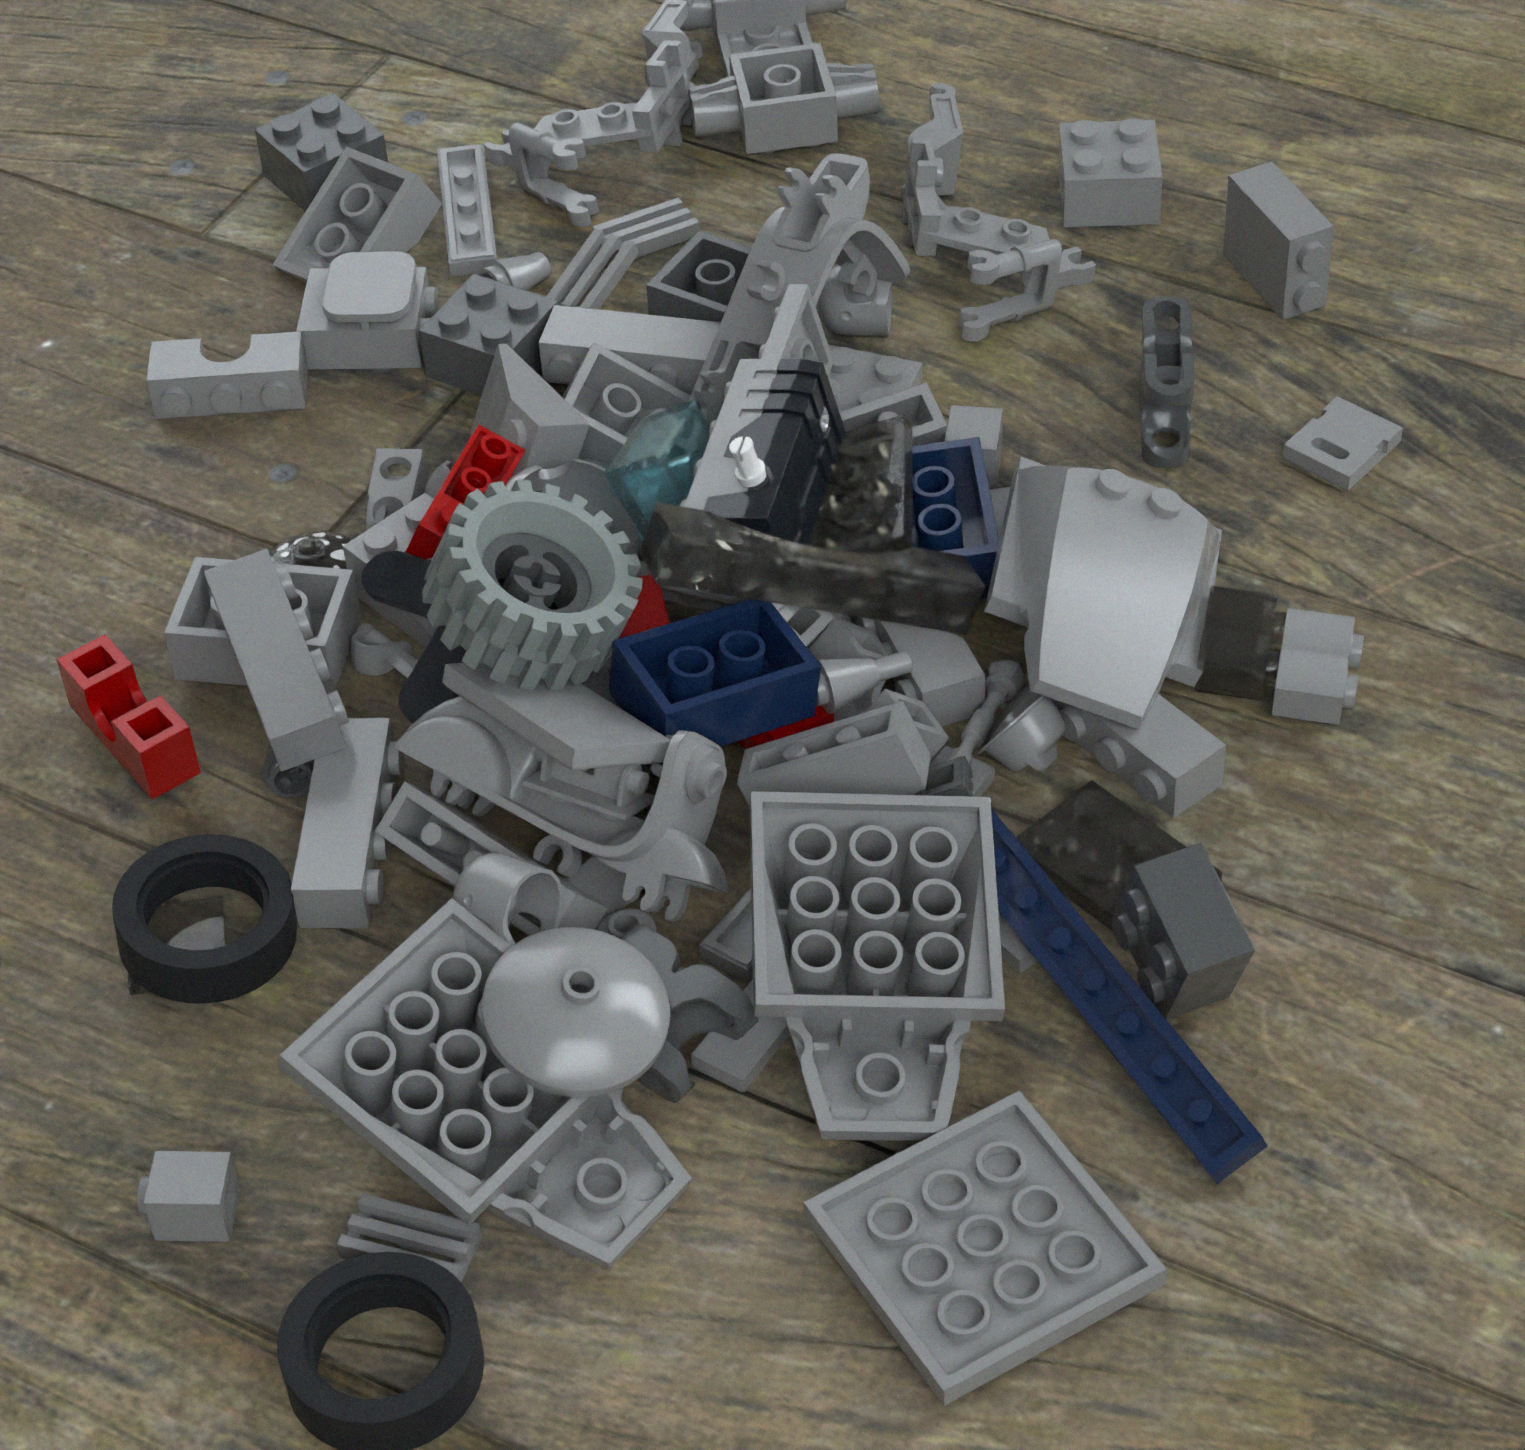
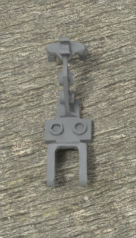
M665 0L643 30V39L648 58L645 66V81L649 87L638 103L621 104L611 102L599 108L579 111L564 109L552 115L543 116L534 129L522 123H513L509 130L501 133L504 145H494L489 141L484 144L488 162L496 166H506L515 170L519 184L525 192L541 198L542 202L552 207L558 206L567 210L570 224L578 227L591 225L590 215L599 213L597 198L593 195H585L566 187V184L563 182L558 183L549 179L547 174L551 162H554L557 168L561 170L577 169V159L586 157L585 146L638 139L640 151L657 153L662 145H681L683 140L680 128L682 125L692 126L688 92L689 88L695 87V85L690 80L699 68L698 59L703 57L701 43L690 42L686 34L680 30V27L689 16L688 7L693 5V1Z
M932 83L928 108L931 121L916 128L909 135L907 141L908 169L906 183L901 187V196L904 197L901 219L902 223H908L906 243L907 246H914L916 256H935L937 244L970 252L967 269L971 270V283L988 285L999 277L1020 272L1025 287L1023 294L1009 298L1007 296L1002 297L1000 301L980 307L961 308L958 324L962 327L961 338L967 341H980L987 337L990 326L1007 321L1011 323L1017 322L1023 316L1050 309L1054 302L1056 289L1069 285L1081 286L1091 283L1094 278L1096 264L1093 261L1080 264L1082 250L1079 247H1072L1062 251L1060 241L1057 239L1049 240L1047 229L1044 227L1031 225L1021 219H1007L982 213L980 210L971 207L946 206L938 196L954 195L963 128L955 99L956 90L949 84Z

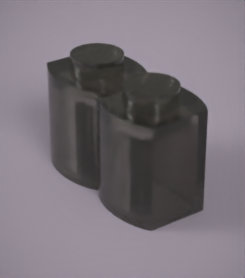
M1211 585L1197 662V669L1202 670L1203 673L1195 685L1194 692L1262 701L1264 685H1276L1280 652L1270 651L1271 644L1282 645L1287 612L1276 611L1278 594Z

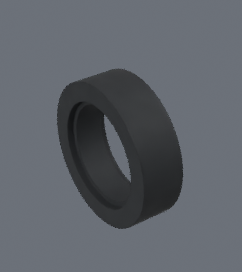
M206 834L183 837L164 843L145 853L123 874L113 897L112 911L117 944L125 969L146 990L163 998L184 1003L222 1002L240 997L261 987L282 969L288 961L296 941L297 926L293 894H291L292 883L286 869L272 853L248 840L227 835ZM223 887L238 890L253 898L263 911L258 923L247 935L233 943L213 949L187 950L173 947L160 941L148 928L152 915L161 904L173 896L196 888Z
M400 1252L364 1254L349 1258L324 1270L307 1283L295 1296L283 1317L278 1334V1361L295 1415L313 1436L338 1450H412L425 1445L444 1434L461 1419L474 1401L483 1378V1345L476 1310L468 1291L446 1268L434 1261L413 1254ZM388 1307L413 1310L428 1317L443 1332L445 1336L444 1350L433 1371L415 1387L392 1397L362 1399L348 1396L330 1386L318 1372L319 1358L329 1337L349 1319L370 1310Z

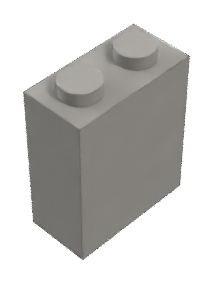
M1272 161L1230 174L1228 177L1223 255L1282 320L1326 306L1334 226Z

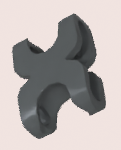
M1154 297L1147 299L1143 305L1142 361L1139 377L1141 451L1143 460L1147 464L1157 467L1181 466L1188 461L1190 456L1191 403L1194 395L1195 380L1194 355L1192 353V317L1189 302L1179 297ZM1169 316L1179 323V327L1172 331H1161L1155 327V321L1160 317ZM1159 432H1173L1177 435V443L1174 446L1165 448L1159 446L1153 440V437Z
M637 923L620 939L635 947L652 963L664 982L670 1003V1024L662 1051L653 1065L637 1080L664 1099L677 1103L695 1086L694 1082L689 1079L687 1064L682 1053L679 1052L684 1042L697 1034L716 1032L738 1040L758 1022V1017H754V1007L748 995L737 984L708 965L694 964L685 969L679 965L681 961L674 943L649 927ZM581 985L571 986L577 993H587L590 991L589 988Z

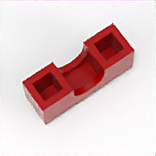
M105 634L56 659L69 706L152 800L201 773L188 724L161 695L150 701L146 700L137 682L133 664Z

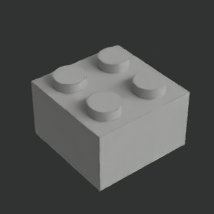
M1130 118L1123 121L1093 122L1090 120H1080L1074 123H1059L1058 173L1064 228L1160 224L1163 177L1155 120Z

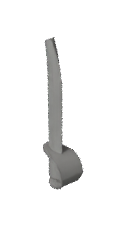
M369 623L358 626L355 634L351 637V665L360 674L377 676L395 668L408 678L418 662L411 655V644L407 641L393 642Z

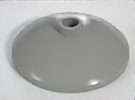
M562 927L530 935L513 945L500 957L487 978L483 991L481 1014L483 1029L492 1051L499 1061L516 1077L539 1090L567 1097H592L624 1088L640 1078L653 1065L666 1041L670 1024V1003L667 990L658 971L635 947L614 935L581 927ZM571 986H585L590 991L587 993H577Z

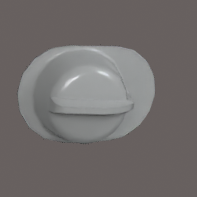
M1028 684L1011 700L994 721L987 734L983 748L976 754L979 755L982 752H986L1013 772L1022 771L1029 766L1038 771H1044L1057 759L1058 749L1056 743L1067 727L1065 720L1052 698L1030 691Z

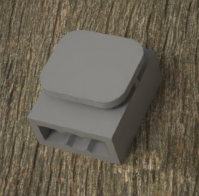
M349 252L336 257L330 263L329 268H310L296 332L301 331L308 370L422 368L423 352L419 330L430 320V316H433L439 310L437 287H429L427 268L416 267L414 258L404 252Z

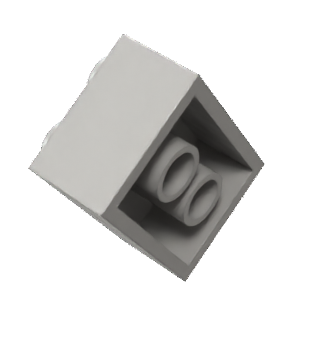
M195 557L164 631L176 680L247 686L204 574L205 570L233 560ZM274 563L276 569L286 566L297 593V597L289 600L292 610L302 606L304 608L314 635L313 639L305 642L309 651L320 648L332 679L324 682L323 686L326 693L336 690L351 648V637L355 634L362 617L353 570Z

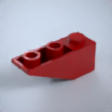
M478 424L420 521L405 553L426 560L432 559L458 504L461 503L463 505L467 495L477 488L485 494L490 483L503 481L505 485L515 471L525 449Z

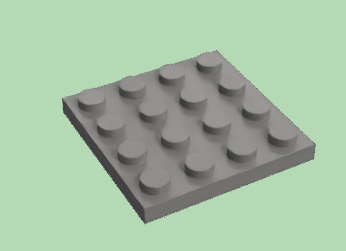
M1020 1090L803 1202L804 1217L944 1406L1166 1284L1167 1268Z

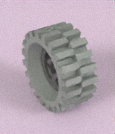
M516 480L511 491L507 490L503 481L490 483L485 494L477 488L467 495L463 505L461 503L458 504L424 577V580H427L422 590L423 603L432 604L427 613L431 626H446L440 640L450 651L459 645L463 647L466 653L462 662L473 670L482 662L493 668L489 678L502 684L505 683L508 675L519 677L520 689L535 690L539 680L544 679L549 690H561L569 678L575 685H578L588 680L592 670L597 673L604 666L612 651L613 641L617 640L639 601L637 598L642 590L643 578L636 577L641 567L637 554L625 555L631 543L623 531L611 534L608 530L613 521L612 518L602 510L595 516L585 511L589 501L577 494H574L571 502L560 498V487L545 483L542 492H535L532 489L531 480ZM497 579H506L503 587L500 586ZM553 601L558 607L556 610L550 609Z

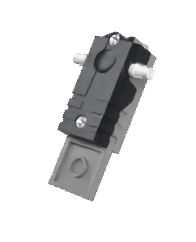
M788 284L781 305L774 309L772 329L767 342L762 344L759 349L758 359L739 360L732 381L727 382L725 386L724 402L718 418L713 420L710 425L709 442L704 455L695 464L694 481L688 497L682 500L679 507L678 521L680 529L683 533H686L688 544L693 549L695 567L698 571H701V577L705 586L708 587L710 594L774 595L781 592L792 581L799 587L803 585L799 568L826 493L824 485L830 482L833 473L831 465L836 464L840 453L838 445L843 444L846 430L828 379L834 361L808 284Z

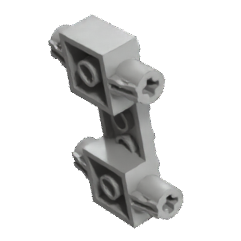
M692 0L693 5L688 7L689 16L680 27V30L688 31L713 27L726 78L720 79L713 84H702L689 88V110L694 137L740 131L746 154H767L776 150L804 146L817 147L822 144L838 142L837 118L879 112V93L873 64L843 65L840 63H826L821 43H812L807 27L806 15L846 10V0Z

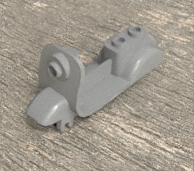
M839 153L829 154L819 163L810 179L800 169L790 167L785 169V176L788 180L792 181V187L780 185L777 188L778 195L785 206L772 213L754 241L676 430L677 442L690 447L688 457L691 462L696 464L704 455L709 442L710 425L713 420L718 418L724 402L725 386L727 382L732 381L739 360L758 359L759 349L762 344L767 342L772 329L774 309L781 305L788 284H808L816 306L834 263L841 267L837 281L854 286L852 290L854 293L870 296L876 286V279L892 283H903L911 272L907 260L889 235L875 223L862 220L870 188V175L866 159Z
M461 696L447 700L424 713L393 746L433 769V778L430 785L432 795L440 798L447 790L448 784L452 782V787L447 793L446 803L450 805L458 804L460 807L467 809L474 801V796L479 794L472 814L479 817L483 816L497 804L551 834L538 842L534 849L533 859L548 865L553 854L557 850L562 849L563 859L557 868L558 873L569 878L574 876L581 866L582 850L594 855L593 858L626 874L622 893L623 899L629 903L634 902L640 896V891L645 888L646 893L641 898L640 909L645 912H659L664 907V902L669 899L670 905L666 908L665 920L675 922L682 917L687 907L691 887L729 894L726 874L715 854L705 846L716 815L721 789L727 776L723 750L718 744L696 732L681 730L675 735H666V738L670 739V743L665 754L663 766L652 763L649 767L654 775L660 777L652 807L645 820L632 816L626 821H612L601 818L593 809L575 803L554 802L549 800L545 793L523 786V780L541 770L542 762L535 759L536 747Z

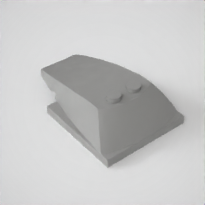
M1021 457L1013 473L984 612L1029 628L1024 635V650L1030 691L1139 729L1156 700L1165 677L1195 687L1203 673L1222 530L1215 528L1199 511L1182 501L1180 496L1174 491L1167 488H1157L1128 477L1118 470H1100L1063 465L1046 466Z
M751 791L749 827L754 1017H785L794 1042L811 1110L821 1139L922 1141L942 1131L949 1125L959 1079V1056L963 1038L969 1032L971 1021H1002L1005 1013L990 797Z
M451 898L279 1055V1068L468 1226L485 1210L517 1229L572 1256L610 1270L688 1189L692 1177L654 1128L642 1116L632 1114L621 1100L623 1088L608 1094L592 1097L560 1096L539 1090L525 1083L499 1061L492 1051L483 1029L481 1014L482 998L485 984L492 968L512 946Z

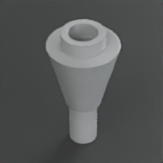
M904 650L874 660L872 658L816 659L821 665L816 707L822 705L828 714H833L879 685L880 681L912 672V661L908 652Z

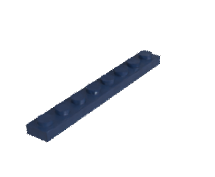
M991 808L998 912L1217 1185L1268 1147L1263 1136Z

